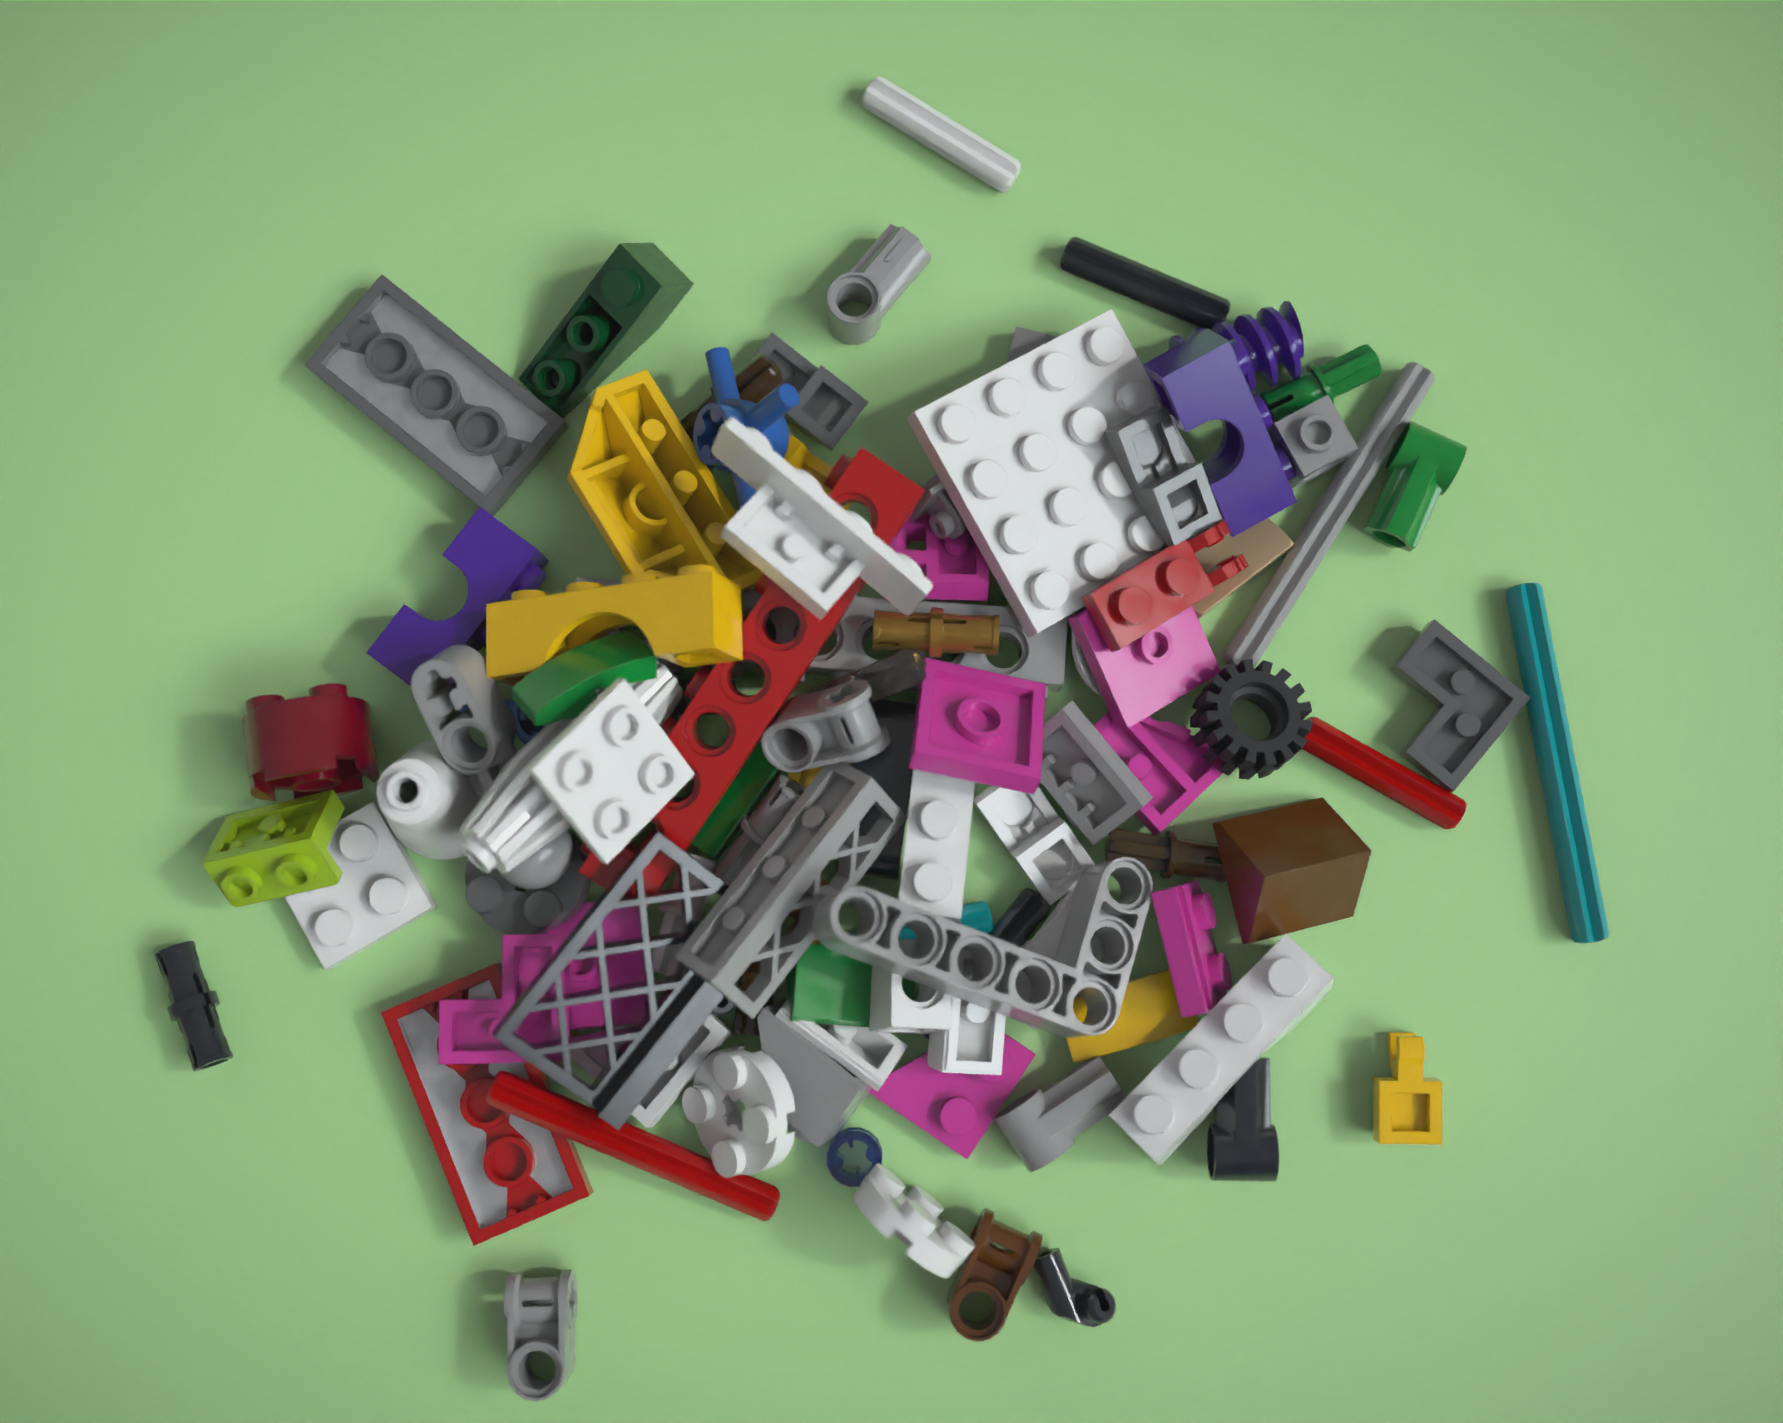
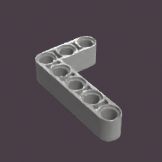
M1122 857L1087 868L1081 873L1077 881L1054 960L880 892L860 886L841 890L821 900L813 912L812 927L814 935L822 945L840 954L1060 1037L1096 1036L1106 1033L1112 1028L1119 1016L1151 902L1153 881L1145 865L1135 858ZM1110 875L1116 879L1120 886L1121 893L1118 902L1109 894L1107 886ZM842 903H848L854 907L859 915L860 925L855 936L844 932L839 925L838 910ZM902 926L910 928L917 937L918 948L913 958L904 955L899 948L898 933ZM1093 934H1096L1103 943L1104 956L1101 962L1096 960L1091 951L1090 943ZM962 948L969 951L974 958L975 973L970 980L962 976L957 966L958 954ZM1020 970L1028 976L1032 986L1031 995L1027 1002L1020 998L1015 987L1016 977ZM1077 993L1084 998L1087 1005V1016L1083 1023L1077 1019L1073 1011V1000Z

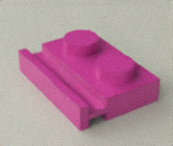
M1199 880L1151 893L1182 1018L1209 1012L1208 1010L1213 1009L1227 994V990H1230L1232 987L1229 963L1223 953H1217L1211 930L1217 924L1213 901L1208 892L1201 891Z

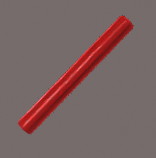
M499 1071L495 1075L486 1094V1102L493 1107L761 1221H769L778 1206L780 1193L777 1187L750 1175L739 1174L730 1178L723 1177L716 1171L712 1159L626 1122L617 1130L600 1118L596 1109L507 1071Z

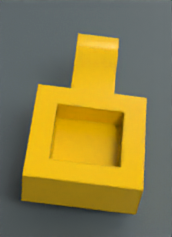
M1388 1032V1058L1392 1077H1373V1139L1379 1144L1442 1145V1081L1437 1078L1423 1077L1424 1037L1415 1036L1414 1032Z

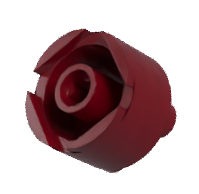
M338 683L314 686L308 690L309 696L285 699L281 695H260L246 701L247 713L242 718L251 795L261 800L276 801L275 790H293L294 799L334 790L336 795L340 796L363 789L362 777L364 776L375 783L379 779V770L369 703L363 699L348 696L347 686Z

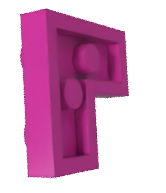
M570 934L502 935V999L439 1001L438 1064L529 1063L495 1039L492 1031ZM570 963L561 973L563 994L570 993ZM553 984L542 998L554 996ZM565 1006L567 1035L569 1038L570 1006ZM556 1008L530 1012L514 1032L531 1044L559 1039ZM561 1052L547 1054L555 1061L562 1062Z

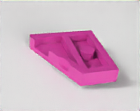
M1108 711L1093 725L1152 795L1153 798L1134 813L1152 834L1157 835L1164 830L1223 774L1219 771L1224 762L1222 759L1217 757L1209 764L1202 757L1210 749L1208 744L1196 747L1192 738L1193 735L1190 734L1191 730L1173 722H1159L1148 716L1128 729L1116 728Z
M1005 1033L1001 1075L942 1073L928 1066L927 1050L917 1056L916 1059L891 1072L878 1091L872 1088L869 1093L968 1159L1036 1054Z

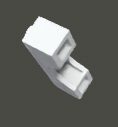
M1285 934L1109 1116L1161 1166L1199 1127L1213 1107L1235 1082L1269 1048L1290 1033L1332 989L1334 977Z

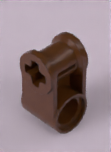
M984 1208L969 1237L974 1242L975 1248L960 1265L947 1296L948 1312L954 1328L964 1338L976 1342L989 1340L997 1335L1004 1326L1017 1293L1025 1283L1034 1265L1043 1238L1042 1234L1036 1231H1032L1027 1235L995 1220L994 1212L987 1208ZM991 1242H995L1011 1251H1014V1253H1010L1004 1249H1001L991 1244ZM971 1292H985L993 1299L992 1311L988 1317L974 1322L961 1316L959 1306L962 1299Z

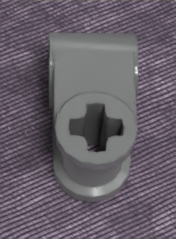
M852 680L833 688L791 697L763 733L761 746L767 760L777 769L785 772H801L806 769L841 762L854 763L866 760L883 751L890 744L891 736L888 729L879 726L869 702L872 694L869 683L866 680Z
M562 1270L559 1277L523 1278L521 1272H509L504 1291V1317L507 1327L508 1350L507 1375L509 1384L514 1392L525 1400L540 1401L548 1399L560 1389L574 1370L576 1360L575 1320L577 1314V1281L574 1270ZM536 1350L544 1351L552 1357L556 1366L555 1378L549 1380L539 1379L532 1373L528 1363L530 1352Z

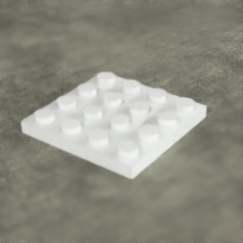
M1112 309L914 411L906 418L1028 637L1043 631L1084 607L1085 605L1081 600L1082 596L1167 546L1133 495L1105 435V432L1143 411L1154 406H1161L1139 357ZM1173 423L1187 463H1196L1178 428Z

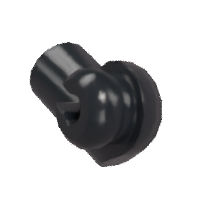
M1052 1248L1037 1255L1033 1267L1053 1314L1087 1327L1100 1326L1113 1318L1116 1312V1302L1112 1293L1105 1288L1071 1278L1059 1248Z

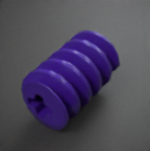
M1284 301L1279 307V312L1273 307L1261 308L1257 313L1256 320L1250 314L1238 315L1234 320L1233 327L1227 321H1219L1212 326L1211 331L1228 341L1234 339L1244 351L1251 368V372L1244 377L1251 392L1255 390L1256 372L1261 371L1270 386L1276 385L1278 382V366L1282 364L1285 366L1290 377L1293 379L1300 377L1301 358L1304 356L1303 333L1291 302ZM1193 329L1190 332L1188 339L1201 333L1202 331H1204V329ZM1171 336L1169 350L1185 340L1181 336Z

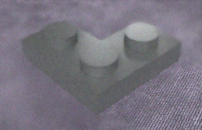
M1435 619L1427 623L1390 668L1437 707L1399 754L1434 783L1449 792L1455 791L1530 699L1526 693Z

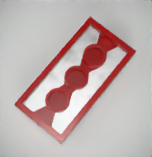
M501 962L381 1012L473 1246L586 1198L594 1192L573 1140L493 1107L486 1102V1094L495 1075L499 1071H507L553 1091L544 1072L531 1063L438 1064L439 1001L502 999Z

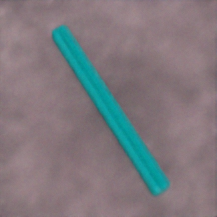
M1539 583L1518 584L1507 589L1505 597L1523 690L1530 697L1526 706L1570 935L1575 943L1599 942L1608 938L1609 929L1543 589Z

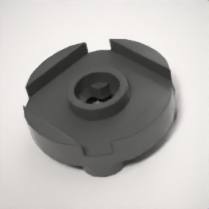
M568 829L573 841V857L566 873L552 885L541 889H527L526 892L518 891L519 887L508 882L499 873L497 868H493L489 873H485L468 859L465 871L467 903L473 910L477 911L488 925L506 935L548 933L547 931L556 929L563 922L571 919L579 911L582 904L586 902L591 887V880L578 871L588 856L580 851L582 844L573 832Z

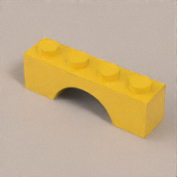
M688 565L679 568L678 576L659 578L653 574L635 573L623 576L621 584L603 586L595 582H574L566 585V592L550 595L540 590L515 591L511 594V600L486 604V676L495 681L515 686L528 674L564 652L599 639L615 629L635 625L639 626L648 638L655 656L682 667L743 660L741 585L718 574L715 567Z

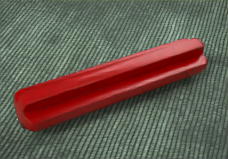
M1317 717L1306 719L1313 723L1311 732L1304 737L1307 742L1303 746V750L1443 829H1454L1459 824L1467 808V803L1464 799Z

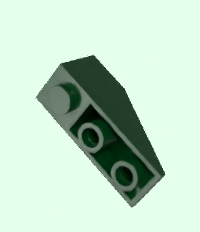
M619 243L518 379L536 398L564 419L662 326L694 283L654 243Z

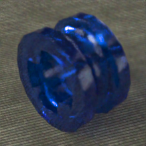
M848 1127L840 1131L832 1139L827 1152V1167L832 1177L840 1184L848 1187H860L861 1182L876 1163L882 1164L883 1160L882 1146L878 1138L870 1130L861 1127ZM854 1140L864 1142L867 1145L865 1157L872 1162L871 1165L863 1172L859 1165L856 1167V1173L843 1169L845 1157L842 1153L838 1152L843 1143L848 1142L850 1148H852Z

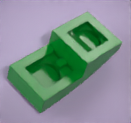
M631 630L608 635L566 651L546 662L512 687V699L536 726L578 718L597 699V690L608 688L618 678L625 679L628 684L657 678V656Z

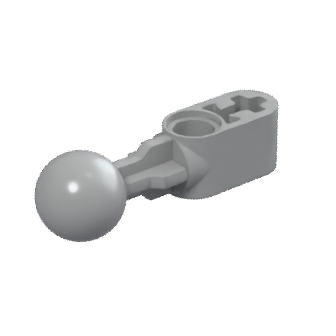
M453 645L444 649L416 669L411 680V690L444 760L453 769L464 773L475 795L482 798L504 766L517 754L514 745L516 725L495 680L486 676V661L483 656L469 646ZM452 676L456 682L449 684L446 678ZM468 704L469 709L461 713L460 709ZM469 726L479 729L485 735L488 748L481 747L473 741L469 733ZM569 830L508 873L500 871L499 873L511 884L524 889H541L552 885L566 873L572 861L573 841Z

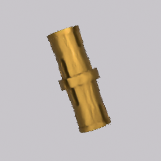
M931 607V613L915 612L911 613L910 616L902 612L874 610L873 650L929 652V657L941 658L942 652L998 656L1000 615L943 613V608Z

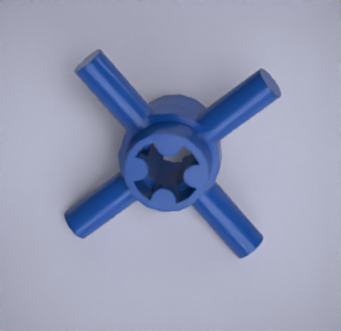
M717 347L705 353L716 403L705 405L698 413L693 432L694 448L698 458L708 466L710 471L717 467L720 471L732 473L741 509L757 491L712 454L711 449L721 426L730 417L735 418L743 426L754 428L763 434L770 442L773 451L784 459L788 450L789 431L783 415L797 406L800 400L796 389L789 384H782L757 405L752 401L740 399L729 350L725 347Z

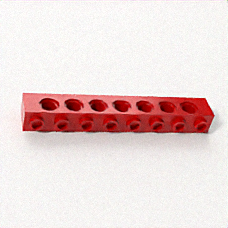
M862 447L854 458L843 453L823 484L832 490L829 497L842 507L848 503H860L866 506L871 513L870 527L873 534L888 547L891 546L925 495V489ZM762 573L753 589L762 596L749 616L742 613L743 659L753 660L762 667L765 674V682L762 689L755 695H746L735 688L732 681V671L739 661L718 663L714 668L702 665L684 692V695L692 701L679 721L669 716L661 725V729L695 773L693 776L695 785L689 797L679 798L673 796L651 821L655 823L659 832L685 852L761 740L763 733L780 712L866 582L859 576L820 620L766 574ZM782 606L794 610L800 620V631L797 637L787 644L773 640L766 628L769 614L774 609ZM715 712L727 720L730 733L724 745L710 746L700 738L698 722L704 713ZM631 839L608 864L599 861L584 842L580 851L588 855L578 872L606 890L638 850L639 846ZM661 850L658 851L643 870L645 893L660 891L678 864ZM634 883L623 896L635 894Z

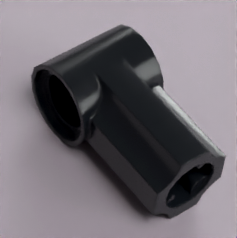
M1260 1057L1214 1106V1124H1209L1207 1133V1164L1211 1181L1274 1182L1277 1180L1279 1144L1274 1124H1271L1270 1058Z

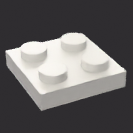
M374 801L340 820L327 846V850L342 871L339 883L329 887L285 896L325 970L335 968L438 907L404 845L390 829L379 803Z

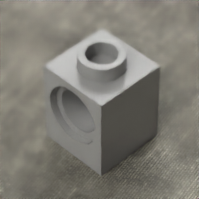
M1329 395L1275 422L1268 430L1274 447L1280 446L1293 466L1295 478L1289 481L1292 490L1340 466L1358 449Z

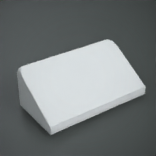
M962 948L958 954L957 966L962 976L970 980L975 973V962L970 952ZM952 996L951 1030L929 1034L928 1066L942 1073L1001 1075L1006 1016Z
M788 999L775 1015L876 1091L881 1088L908 1047L907 1044L892 1033L869 1032V1027L819 1024L798 1020V1022L790 1021L791 1013Z

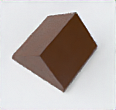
M1323 797L1212 823L1242 944H1250L1354 916L1372 850Z

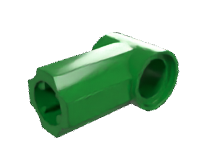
M1409 421L1391 451L1385 468L1389 474L1363 531L1370 534L1373 540L1391 548H1399L1409 552L1415 549L1426 523L1430 519L1431 512L1439 495H1443L1457 475L1465 457L1467 446Z

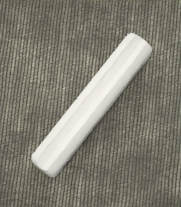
M882 76L875 77L866 88L862 99L863 106L868 111L1000 192H1007L1016 181L1021 168V164L1016 158Z

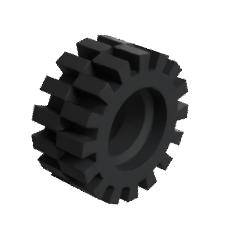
M1253 659L1242 660L1236 667L1231 663L1224 667L1219 674H1216L1204 687L1192 706L1196 711L1190 717V728H1200L1192 737L1196 747L1207 743L1210 749L1202 757L1209 764L1217 757L1222 759L1224 762L1219 771L1228 776L1236 768L1239 769V779L1249 780L1256 773L1259 779L1269 776L1274 770L1280 769L1303 748L1307 742L1304 737L1311 732L1313 722L1303 720L1312 712L1310 701L1298 703L1297 701L1305 692L1304 688L1298 683L1290 689L1285 681L1292 674L1284 668L1275 676L1270 674L1273 665L1271 662L1262 660L1255 669ZM1247 700L1256 704L1265 712L1271 725L1267 738L1259 740L1250 738L1236 727L1230 714L1231 706L1234 702Z

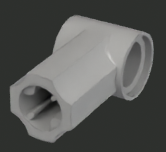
M890 224L850 272L841 274L833 280L827 294L828 324L831 332L838 340L846 344L859 345L868 342L876 335L880 328L881 319L930 263L931 255L921 244L918 237L903 226L900 228ZM859 301L865 304L869 310L863 315L853 317L842 313L840 307L847 302Z
M1097 1056L1085 1061L1046 1089L1037 1088L1018 1098L1000 1111L994 1119L1027 1171L1033 1172L1066 1152L1075 1143L1074 1137L1111 1114L1126 1097L1100 1057Z

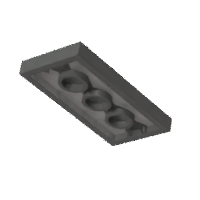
M383 274L380 275L304 364L316 376L493 517L569 427L563 418Z

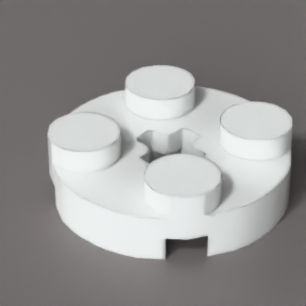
M745 1046L730 1047L707 1056L695 1074L693 1086L684 1091L682 1098L684 1114L690 1122L695 1124L703 1146L712 1157L714 1168L720 1175L727 1178L739 1174L753 1175L779 1165L790 1152L795 1132L786 1134L788 1125L786 1114L794 1112L795 1105L790 1085L784 1073L769 1055L760 1050L750 1053L743 1049ZM739 1100H741L745 1106V1110L742 1114L739 1107Z
M876 1163L854 1194V1202L865 1217L887 1239L893 1233L909 1246L905 1252L906 1255L930 1272L943 1278H949L975 1248L974 1242L954 1224L948 1221L944 1224L937 1218L944 1209L933 1196L917 1185H914L909 1193L904 1190L906 1186L893 1172L882 1164Z

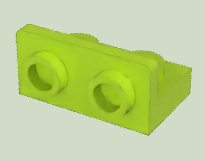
M329 790L227 815L201 864L228 902L234 907H242L337 885L342 876V871L327 850V846L345 807L334 790Z

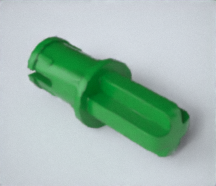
M1363 344L1319 367L1315 363L1306 366L1307 373L1269 392L1266 391L1260 394V397L1268 410L1271 411L1274 424L1326 395H1329L1334 404V398L1379 377L1382 373L1380 360L1376 352L1369 345Z

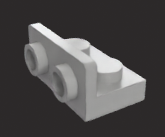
M1073 701L1044 724L1040 784H1043L1063 808L1070 824L1081 831L1092 845H1095L1153 798Z

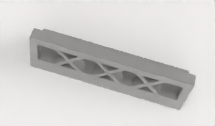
M843 762L824 766L674 957L690 971L715 987L742 1012L754 1019L816 938L812 927V917L817 904L828 895L855 887L908 817L871 776ZM872 805H874L882 815L867 835L858 837L860 821ZM839 858L837 874L828 885L820 887L821 871L830 860ZM800 908L797 926L790 935L780 937L783 920L790 911ZM761 960L760 974L746 992L743 993L734 985L751 962Z

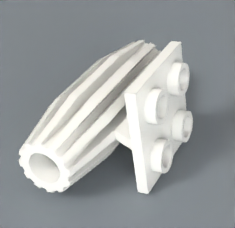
M657 661V678L630 684L625 679L618 678L608 688L597 690V699L578 718L547 724L504 766L460 826L461 834L466 838L460 845L464 855L485 873H489L493 868L499 869L502 873H508L573 827L599 861L608 864L695 775L661 729V725L671 715L683 697V689L679 686L676 677L668 671L669 669L664 664L662 665Z

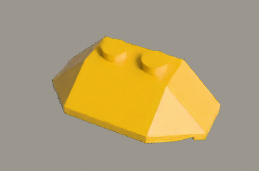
M643 370L597 388L591 399L567 480L625 574L646 573L656 575L659 578L678 576V569L684 566L708 565L715 567L718 574L741 585V593L754 587L763 572L720 537L724 527L737 513L708 466L698 458L693 442L648 370Z

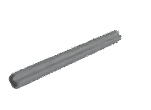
M1409 362L1401 370L1357 440L1356 445L1358 449L1344 461L1293 542L1294 545L1284 556L1223 653V659L1229 665L1233 663L1236 667L1242 660L1253 659V666L1255 668L1433 384L1435 376L1430 370L1415 362Z

